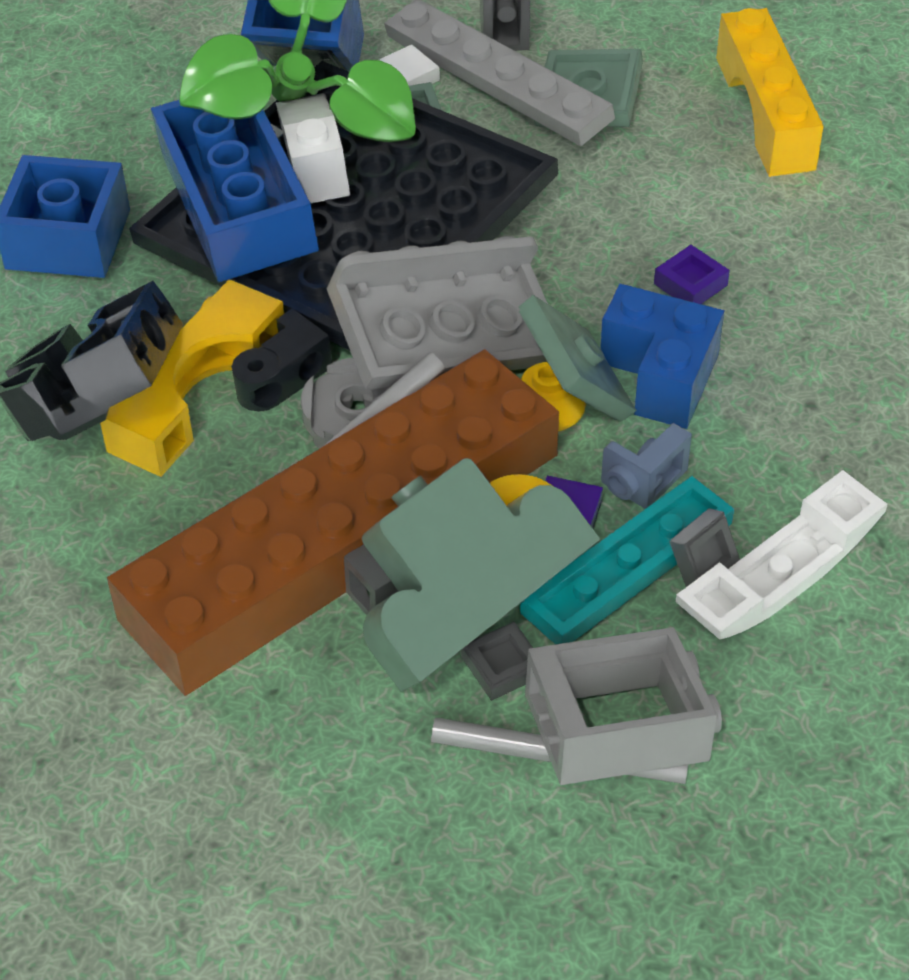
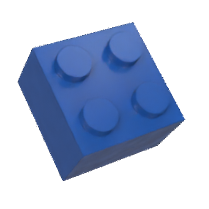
M22 155L0 205V253L4 268L6 270L105 278L130 212L122 163Z

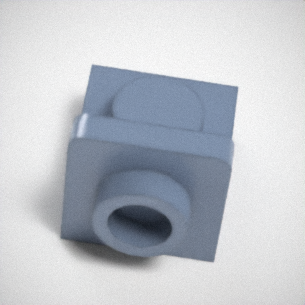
M672 423L657 439H648L642 445L637 455L618 443L611 441L603 449L601 482L616 497L623 500L630 499L646 509L688 470L692 433Z

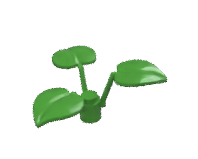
M268 0L271 6L284 16H301L291 51L280 57L274 69L268 60L258 61L255 46L248 38L235 34H223L208 40L197 50L185 70L179 95L181 106L203 110L228 119H246L257 115L265 108L271 94L275 99L282 102L302 98L307 92L316 95L321 89L340 86L330 98L329 109L332 110L334 118L339 125L347 131L363 138L383 142L408 140L414 136L416 131L411 90L402 73L392 65L380 60H363L351 68L347 79L341 75H335L318 81L314 80V65L307 56L302 54L310 17L320 22H332L339 17L347 0Z

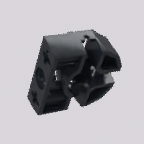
M153 280L99 308L87 325L92 333L84 340L74 327L69 324L30 348L7 368L5 372L8 378L0 382V402L27 441H36V439L47 436L57 440H67L105 421L111 406L152 386L183 326L173 307Z

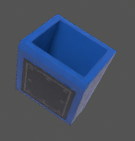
M248 0L241 36L248 38L253 43L257 56L261 60L266 59L271 65L276 66L280 57L291 51L301 16H284L277 12L268 0ZM347 0L339 17L332 22H320L310 17L302 54L311 60L314 67L321 61L350 71L359 62L364 38L359 0Z

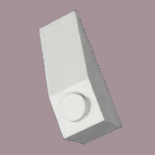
M325 94L277 102V111L289 161L310 203L350 196L343 148L332 110L329 109V103Z

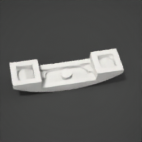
M842 470L803 499L801 512L798 517L729 569L719 562L676 594V603L718 639H724L741 633L774 615L827 574L886 512L887 503Z

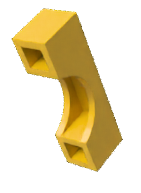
M747 8L738 12L722 13L716 59L729 87L745 85L753 113L755 147L768 176L816 171L824 125L767 8Z
M229 279L213 296L208 297L203 302L200 310L180 330L152 386L109 408L106 420L100 423L106 452L162 477L194 441L188 404L183 400L185 395L201 380L216 373L232 370L233 360L240 353L248 349L261 347V344L277 334L276 319L284 314L283 301Z

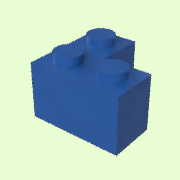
M619 284L602 319L600 349L610 367L638 374L635 409L637 411L634 412V415L670 425L674 423L684 429L688 428L719 355L725 310Z

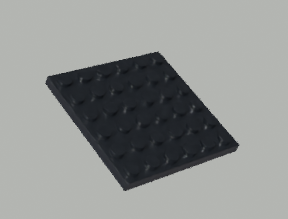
M321 61L314 67L315 81L335 75L348 78V71ZM340 86L321 89L317 94L324 93L329 103L332 94ZM307 92L304 97L312 96V94ZM413 98L416 131L414 136L408 140L383 142L363 138L347 131L335 120L343 148L350 196L310 203L319 251L234 277L230 280L283 301L284 314L293 308L327 333L331 342L350 351L327 291L329 282L342 258L357 251L375 253L399 250L407 246L424 248L448 245L456 241L472 243L494 240L558 175V159ZM276 100L264 112L270 124L282 131L276 103L280 101ZM282 134L278 138V140L289 160L284 136ZM177 188L172 190L129 228L134 244L220 287L228 281L225 280L218 283Z

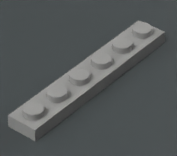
M422 0L412 1L384 23L387 36L402 46L407 47L412 44L439 67L579 146H583L615 119L612 103Z

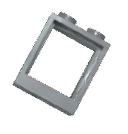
M674 627L528 649L525 697L560 785L710 761L714 733H719L722 726L720 706L713 694L707 695L700 681L697 659L692 651H685ZM658 686L671 715L587 728L576 698Z

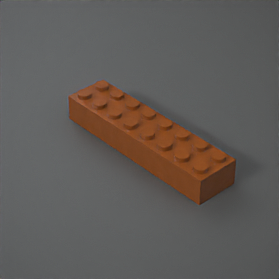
M483 349L435 378L423 388L402 398L108 576L107 581L117 621L184 696H187L346 593L344 556L364 545L362 542L363 534L398 507L391 497L420 475L427 484H430L459 461L468 458L476 464L490 483L507 475H528L555 458L558 454L559 411L486 349Z

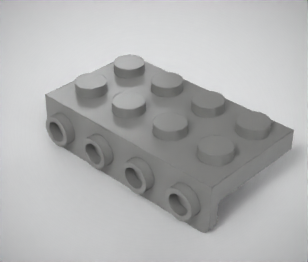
M504 236L491 241L472 243L456 241L448 245L424 248L407 246L399 250L369 253L367 251H357L342 258L334 271L327 291L365 390L391 387L429 352L434 353L445 366V370L437 377L483 349H486L509 370L530 368L535 364L547 362L519 313V306L532 295L547 303L530 264L538 251L535 239L533 237L515 238L513 236Z

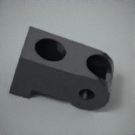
M293 308L276 319L277 334L261 344V347L248 349L240 353L233 360L231 367L237 400L242 407L250 411H267L278 406L301 390L312 376L315 380L327 372V365L332 363L329 335Z

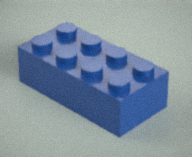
M179 100L151 108L162 156L218 283L319 251L310 201L264 110L250 118L228 119L203 110L183 107L180 105Z

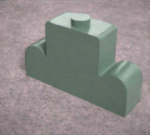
M462 459L430 484H427L420 475L391 497L398 507L368 529L362 536L364 546L399 591L374 606L366 615L363 624L364 640L371 653L402 692L423 681L598 542L600 538L572 500L561 489L551 485H539L532 488L506 506L471 459Z

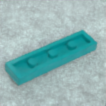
M691 476L576 558L520 603V614L555 645L574 642L677 565L669 542L673 537L709 508L724 512L728 526H730L733 521L734 508Z

